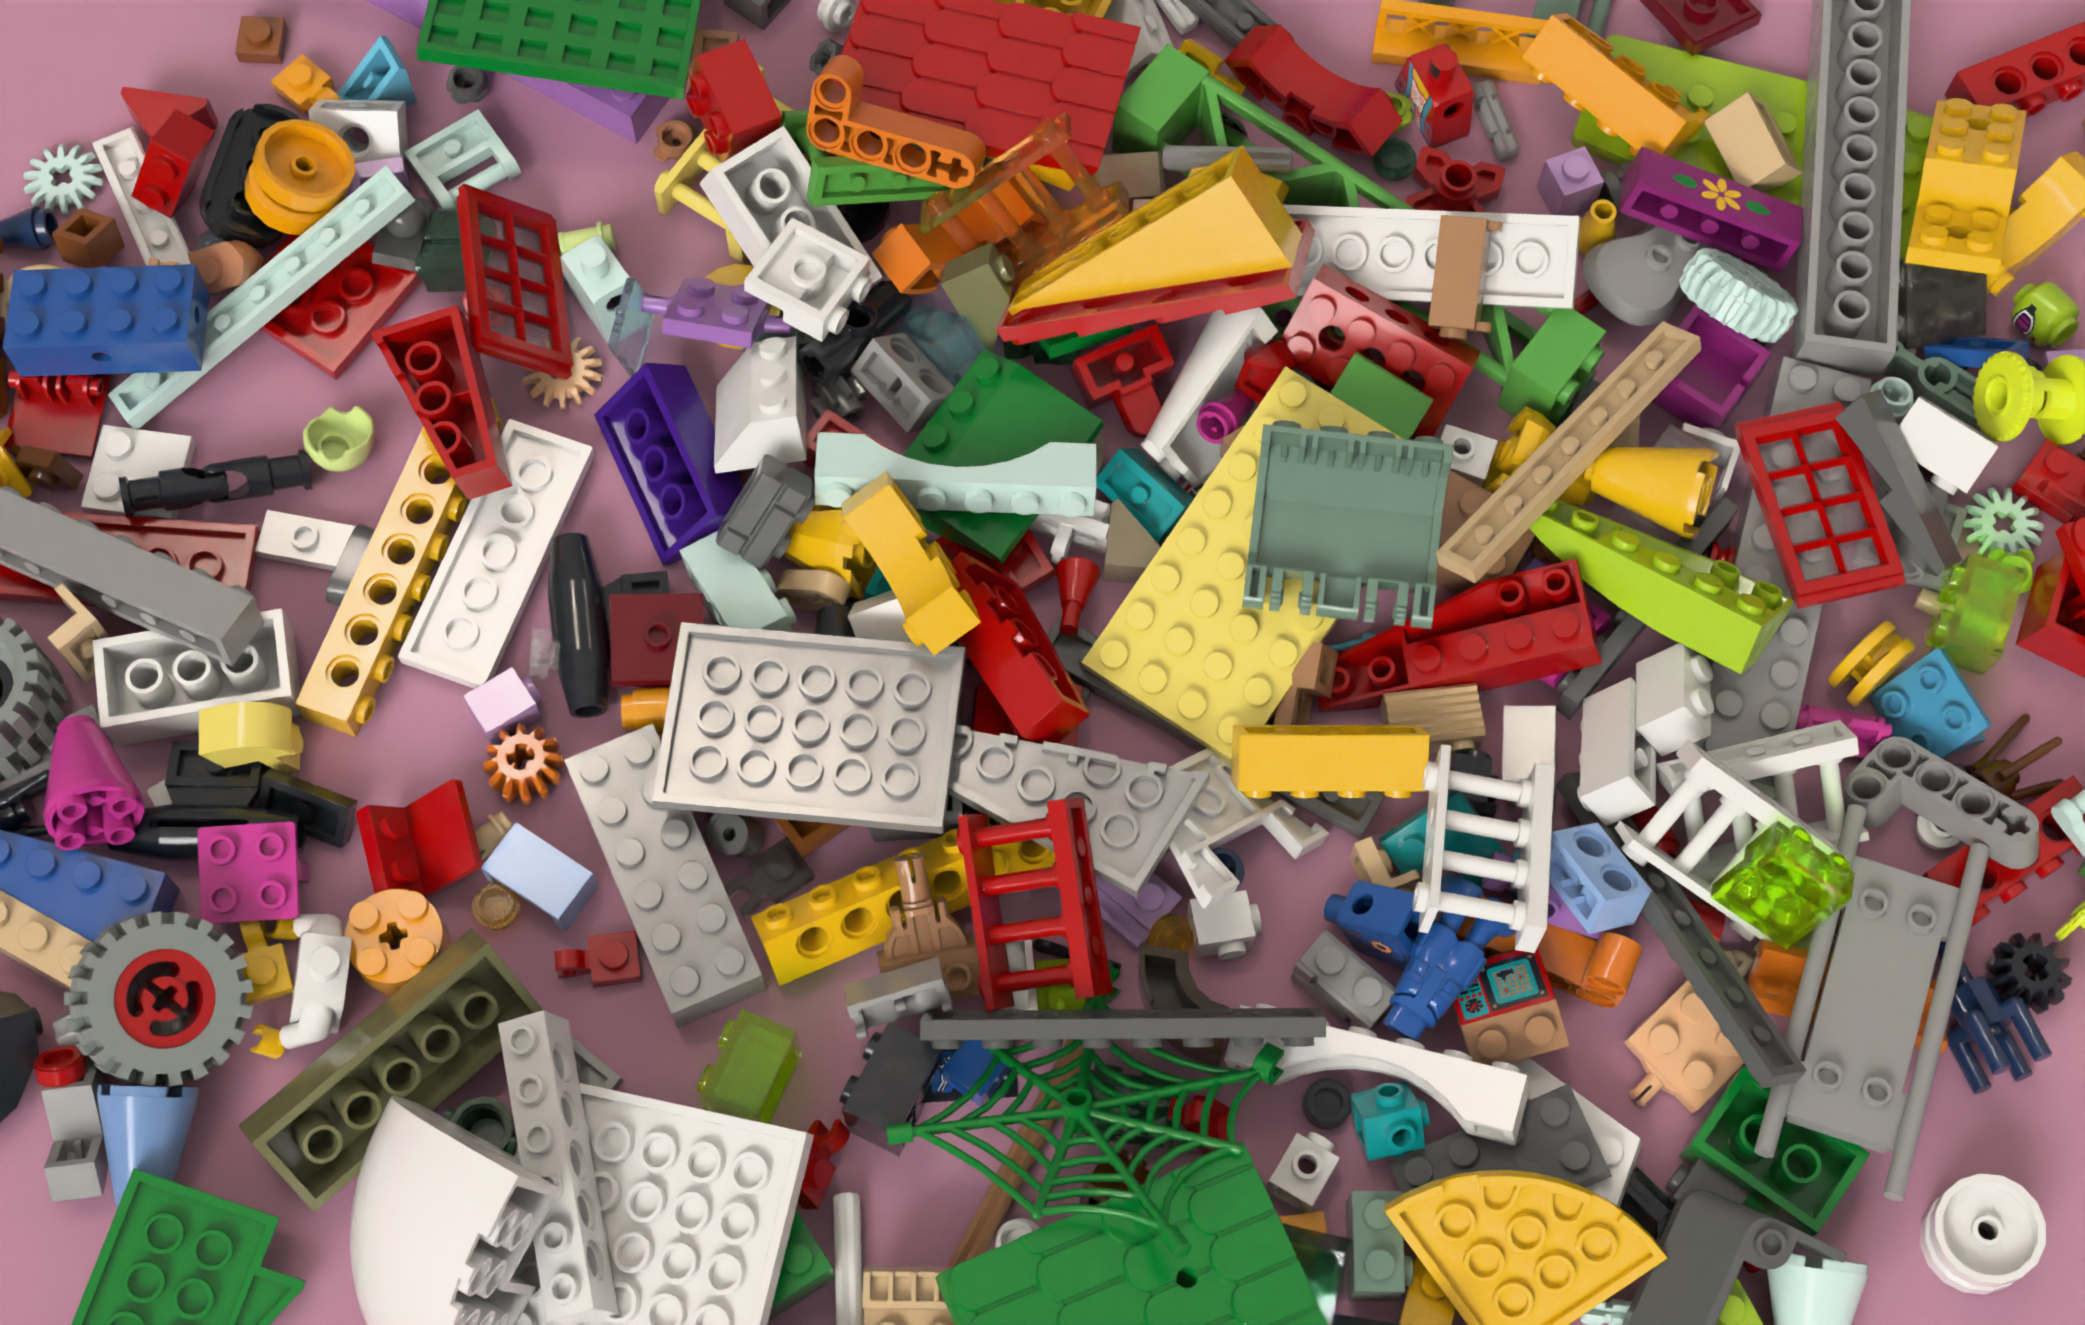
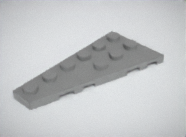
M957 724L948 794L983 814L986 813L987 816L1002 824L1045 818L1048 813L1047 801L1084 797L1095 875L1138 898L1210 781V772L1194 769L1193 773L1167 768V764L1152 761H1149V764L1119 759L1116 754L1047 741L1039 744L1019 740L1016 735L1000 733V736L971 731L968 726ZM1048 837L1032 840L1054 852L1053 841Z

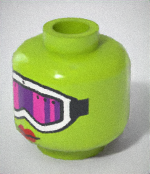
M2044 282L2037 286L2034 283L2027 284L2013 298L2015 306L2011 313V322L2034 346L2045 347L2050 345L2053 348L2058 347L2066 342L2079 327V322L2077 321L2079 306L2054 282Z

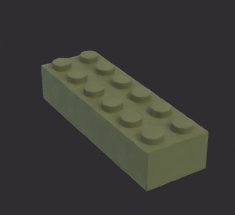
M470 929L244 1120L239 1127L252 1145L313 1212H316L359 1174L371 1137L391 1096L407 1099L433 1111L502 1051L498 1023L539 1012L543 1009L490 944L473 929Z

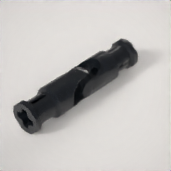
M299 449L296 455L269 459L267 455L212 463L204 466L202 469L181 467L162 470L158 472L157 476L128 480L126 476L119 477L121 498L126 518L133 517L134 513L138 511L164 508L168 512L191 508L205 501L221 503L274 495L275 490L303 486L305 490L313 489L305 449ZM225 471L241 473L247 480L238 489L229 491Z

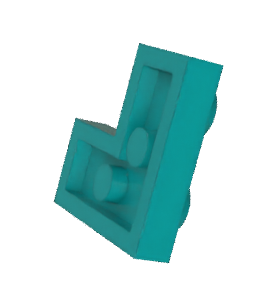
M1455 790L1448 792L1447 810L1480 816L1463 792ZM1428 806L1379 837L1380 845L1402 874L1415 869L1418 873L1423 870ZM1445 829L1444 850L1489 858L1493 850L1509 855L1496 838ZM1460 873L1465 880L1474 883L1478 887L1482 886L1483 877Z

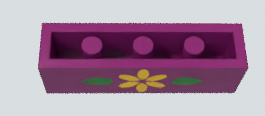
M1645 147L1640 148L1622 177L1619 212L1777 272L1782 271L1801 244L1802 207Z

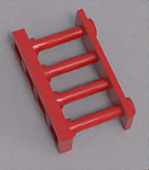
M1084 797L1047 801L1048 813L1045 818L988 827L986 813L958 816L959 828L956 832V842L960 853L964 857L980 967L977 986L981 998L985 1001L986 1011L1015 1006L1013 992L1070 984L1075 990L1076 999L1113 993ZM1047 837L1053 841L1055 862L1052 867L995 875L991 846ZM1056 886L1060 890L1063 910L1059 916L1002 923L998 895ZM1063 935L1067 939L1070 956L1067 965L1017 972L1009 971L1006 943Z

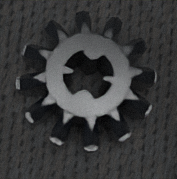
M2016 933L2008 939V943L2000 942L1993 948V954L1996 958H1991L1986 963L1985 969L1995 975L1990 980L1995 989H2001L2003 992L2000 996L2002 1002L2012 996H2018L2024 1000L2028 1009L2031 1007L2037 1015L2047 1011L2049 1004L2057 1005L2064 999L2065 995L2062 989L2070 986L2073 978L2062 972V970L2069 966L2070 959L2057 958L2054 954L2058 950V942H2052L2044 947L2040 933H2033L2027 940L2021 933ZM2027 969L2033 973L2030 979L2024 974Z

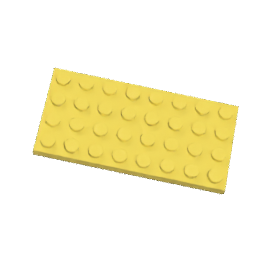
M1288 367L1283 369L1081 662L1084 669L1230 763L1232 759L1233 725H1267L1292 685V672L1304 653L1313 642L1322 643L1338 620L1337 618L1316 616L1319 582H1314L1310 615L1299 614L1298 599L1299 593L1302 591L1303 580L1283 578V604L1279 612L1269 611L1272 577L1270 576L1266 577L1263 610L1242 608L1263 424L1273 425L1275 421L1287 420L1296 422L1301 425V428L1320 430L1323 426H1339L1347 429L1350 434L1367 435L1371 431H1386L1394 434L1396 439H1403Z

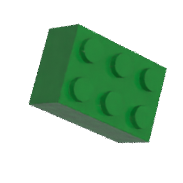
M1743 1066L1729 1080L1679 1154V1157L1691 1165L1697 1159H1703L1750 1192L1744 1203L1751 1208L1814 1237L1819 1233L1870 1153L1858 1145L1786 1122L1787 1117H1785L1774 1157L1765 1158L1757 1155L1754 1149L1771 1087L1761 1088L1757 1080L1750 1075L1747 1067Z

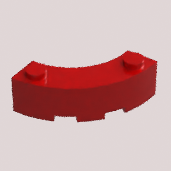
M1281 24L1254 26L1224 60L1232 73L1246 86L1255 98L1261 101L1265 96L1284 111L1282 115L1284 122L1308 137H1311L1316 132L1333 140L1331 145L1336 150L1360 156H1373L1403 121L1393 107V100L1381 88L1359 85L1329 71L1304 52L1294 42L1293 36Z

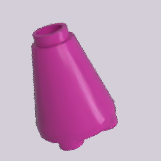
M75 715L64 719L59 723L53 741L43 811L47 832L54 838L56 846L62 850H74L81 846H95L104 843L122 845L131 841L135 836L134 828L141 822L145 812L139 789L104 731L96 724L93 718L86 715Z

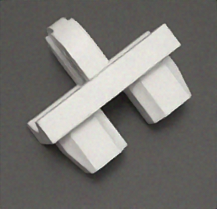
M1095 499L1093 516L1067 517L1064 515L1039 514L1029 527V530L1055 538L1050 552L1052 554L1050 562L1058 564L1061 560L1068 557L1072 544L1105 554L1110 505Z

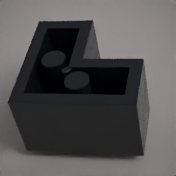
M889 1022L883 1034L875 1032L872 1035L863 1054V1059L868 1062L859 1078L854 1075L850 1077L842 1091L839 1102L844 1104L842 1113L846 1127L851 1133L899 1157L906 1143L888 1145L886 1125L911 1122L912 1126L916 1125L921 1115L920 1102L943 1060L942 1049H933L931 1042L927 1040L920 1041L919 1036Z

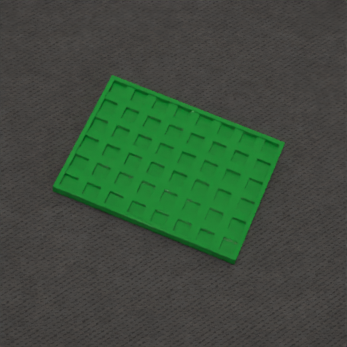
M429 0L417 44V60L684 100L702 0Z

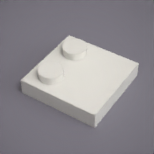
M103 425L81 504L83 511L87 514L125 516L119 477L126 476L128 480L157 476L158 472L162 470L181 467L190 468L196 446L192 436ZM164 508L135 512L133 517L176 520L179 510L166 512Z

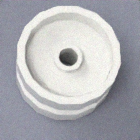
M1980 1173L1960 1179L1929 1205L1920 1224V1246L1928 1266L1942 1282L1963 1293L1985 1295L2007 1288L2038 1264L2046 1246V1222L2038 1202L2022 1185L2001 1175ZM1978 1227L1987 1233L1989 1240L1980 1236Z

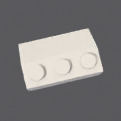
M796 336L787 338L771 337L761 342H754L751 349L747 348L717 385L714 469L716 474L756 468L764 454H769L783 463L807 460L806 377L802 365L798 362L799 347Z

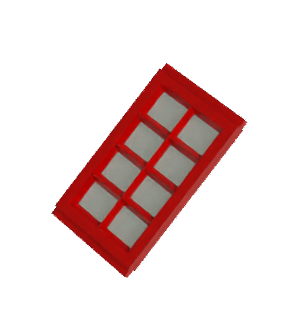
M463 183L458 188L459 196L456 198L471 344L475 347V352L567 380L572 376L571 367L573 366L556 219H553L552 214Z
M1841 401L1736 423L1734 427L1738 445L1789 591L1798 609L1904 586L1906 583L1902 563L1861 451L1836 420V417L1845 410V407H1842Z

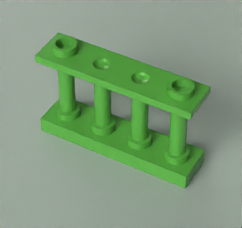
M809 110L782 111L780 128L782 126L786 128L801 153H805L812 163L806 196L812 206L975 197L978 194L984 161L973 181L967 187L951 188L847 157H828L826 151L816 148L808 139L806 125ZM912 144L913 147H920L917 144Z

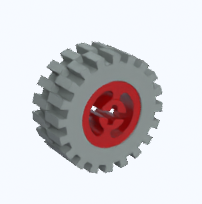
M159 911L135 915L122 919L121 922L109 925L98 933L100 936L93 942H88L79 954L82 957L78 965H72L67 977L72 979L70 991L64 992V1005H69L71 1017L66 1019L69 1032H75L79 1040L76 1046L83 1055H88L95 1062L93 1065L103 1073H110L116 1076V1079L127 1083L154 1087L182 1085L183 1081L189 1079L197 1080L209 1074L207 1069L213 1065H222L231 1056L227 1053L228 1049L232 1044L239 1045L246 1033L241 1031L240 1028L243 1019H251L253 1006L246 1005V993L254 992L252 979H245L242 968L247 967L248 964L243 954H235L230 948L235 942L226 933L218 934L212 929L214 924L203 918L193 919L188 917L189 914L176 911L170 913ZM156 962L171 965L172 974L170 976L151 977L144 982L155 990H165L168 988L170 992L166 1000L174 1008H186L188 1003L186 985L188 982L192 984L195 994L194 1008L186 1023L178 1030L162 1036L152 1034L149 1029L150 1024L153 1021L173 1020L178 1017L168 1008L154 1009L152 1005L155 1003L156 998L146 988L137 989L135 992L134 1004L136 1013L133 1016L129 1014L126 1003L127 990L134 976L144 967Z

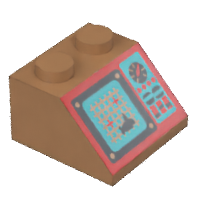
M1538 947L1535 953L1514 949L1486 957V965L1473 982L1474 984L1466 991H1462L1453 1002L1466 1051L1473 1058V1062L1489 1066L1495 1061L1511 1063L1570 1046L1557 1000Z

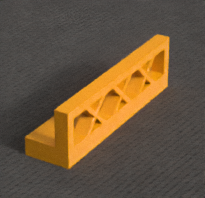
M1381 0L1375 25L1371 62L1403 66L1406 59L1411 55L1446 43L1456 53L1458 62L1465 75L1540 85L1541 80L1530 72L1532 65L1522 58L1535 38L1524 37L1518 34L1529 33L1538 35L1548 20L1404 0ZM1387 14L1404 16L1408 19L1400 20L1387 18ZM1434 22H1448L1450 25H1436ZM1485 27V28H1491L1492 30H1491V31H1480V30H1477L1476 28Z

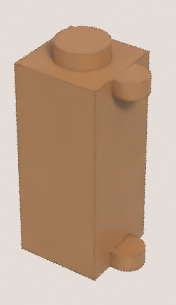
M1441 215L1428 322L1430 327L1440 329L1439 337L1467 340V332H1491V323L1481 322L1491 232H1502L1503 222L1491 221L1485 218Z

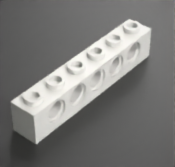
M542 1010L498 1023L521 1167L560 1187L558 1194L533 1238L546 1322L562 1325H579L619 1314L569 1020Z

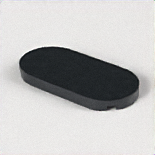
M254 104L253 109L243 111L244 108H242L230 117L199 200L202 219L215 235L225 241H243L254 248L270 245L284 235L283 232L267 226L252 212L245 198L244 182L253 162L256 146L263 132L275 123L291 119L301 120L293 112L272 104Z

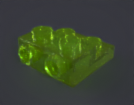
M1777 820L1746 846L1744 859L1713 883L1710 897L1785 949H1788L1852 899L1855 873L1852 872L1851 864L1842 854L1832 852L1828 855L1817 848L1811 835L1804 828L1797 825L1788 828Z

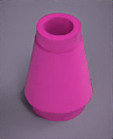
M1235 388L1204 404L1199 410L1196 422L1198 432L1210 443H1222V438L1242 426L1250 410L1254 407V400Z

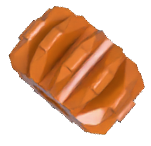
M519 723L516 728V735L512 737L509 736L508 732L500 729L499 737L502 744H487L486 751L491 759L483 762L485 774L491 775L488 784L492 791L502 790L504 800L509 803L520 793L523 804L528 806L532 801V793L537 791L540 797L548 799L549 792L546 784L560 785L562 778L556 770L565 766L563 755L557 753L560 746L556 738L545 739V731L539 726L528 735L525 725ZM530 759L526 763V769L518 770L522 766V760Z

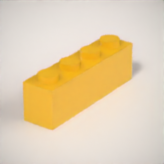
M1233 725L1231 781L1237 791H1243V795L1250 798H1269L1272 796V791H1290V795L1297 798H1316L1319 796V791H1337V795L1344 798H1363L1366 796V791H1384V795L1387 797L1409 798L1412 797L1413 791H1427L1422 789V779L1425 765L1429 758L1430 735L1420 725Z

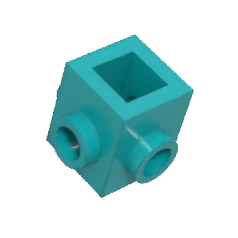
M1406 1081L1383 1083L1374 1089L1350 1094L1355 1135L1368 1161L1388 1156H1402L1409 1151L1425 1148L1423 1128L1430 1126L1428 1109L1422 1097L1416 1099Z

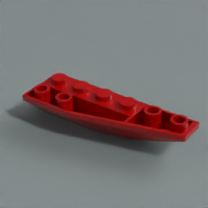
M1572 559L1484 581L1434 606L1431 629L1410 627V619L1405 621L1404 626L1396 625L1338 654L1331 698L1318 697L1320 711L1323 713L1375 708L1380 706L1383 694L1451 685L1476 683L1477 692L1602 664L1596 628L1577 560Z

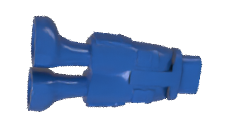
M1445 874L1441 878V891L1475 898H1482L1484 894L1480 887L1461 877ZM1489 897L1486 899L1501 902L1497 898ZM1443 912L1439 922H1433L1428 933L1419 932L1414 943H1412L1409 953L1410 959L1397 983L1394 995L1389 1000L1393 1007L1384 1019L1383 1024L1401 1037L1418 1042L1426 1028L1433 1029L1437 1024L1436 1021L1446 1013L1459 994L1474 984L1473 982L1487 962L1482 951L1485 946L1496 936L1503 938L1513 936L1516 930L1509 929V924L1476 918L1465 939L1458 941L1456 933L1467 916Z

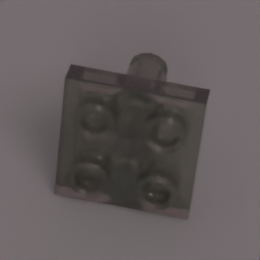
M1906 258L1900 259L1898 341L1903 344L1905 349L1986 334L1987 274L1905 263Z

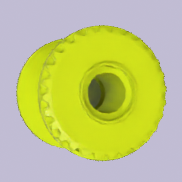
M2012 351L1995 353L1988 358L1987 362L1983 363V368L1979 370L1978 378L1975 379L1976 384L1973 387L1974 395L1972 400L1974 404L1972 408L1975 411L1974 418L1977 419L1976 424L1987 438L1997 442L2010 441L2023 431L2028 420L2032 418L2037 420L2043 435L2058 445L2074 443L2085 434L2084 359L2075 355H2061L2053 359L2043 372L2033 366H2029L2021 355Z

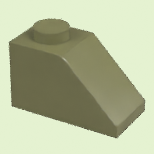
M993 242L946 262L941 286L981 350L985 349L993 352L998 337L995 329L1009 303L1013 280L1016 278L1010 259L1005 254L1000 255Z

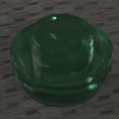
M1400 138L1386 140L1373 155L1375 171L1381 177L1391 181H1399L1409 177L1413 173L1417 161L1412 146Z

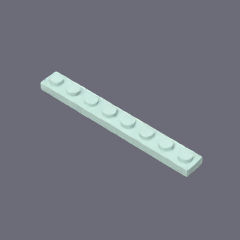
M384 166L248 278L242 285L208 311L202 371L133 373L111 391L108 396L126 422L134 429L142 427L411 205L415 199L387 166Z

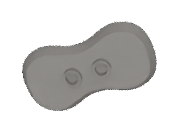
M1649 223L1648 226L1637 234L1625 238L1607 240L1595 245L1585 256L1583 276L1593 295L1614 316L1631 325L1651 326L1666 320L1673 313L1680 299L1685 294L1680 287L1679 279L1684 273L1683 269L1689 259H1692L1697 251L1702 248H1716ZM1730 254L1731 256H1733V257H1735V258H1737V259L1740 258V257H1737V256H1735V255Z

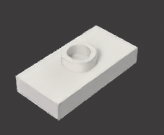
M267 510L255 553L259 558L334 571L343 549L356 526Z

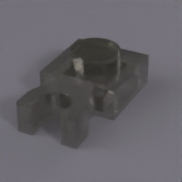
M785 837L748 862V867L753 873L752 875L735 878L725 884L724 888L729 898H732L740 891L748 892L751 895L746 903L738 907L742 917L747 919L758 910L761 901L767 896L771 898L774 904H778L814 880L815 877L788 837Z

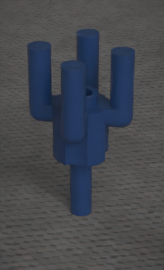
M1943 941L1940 942L1938 950L1941 961L1946 942ZM1963 960L1951 1010L1959 1025L1949 1030L1946 1035L1948 1046L1974 1094H1979L1990 1089L1992 1085L1970 1045L1971 1043L1975 1042L1992 1075H1998L2009 1069L2015 1081L2026 1079L2033 1072L2008 1027L2012 1021L2034 1062L2047 1059L2053 1053L2024 1000L2018 996H2012L2002 1002L1991 980L1984 977L1973 979Z

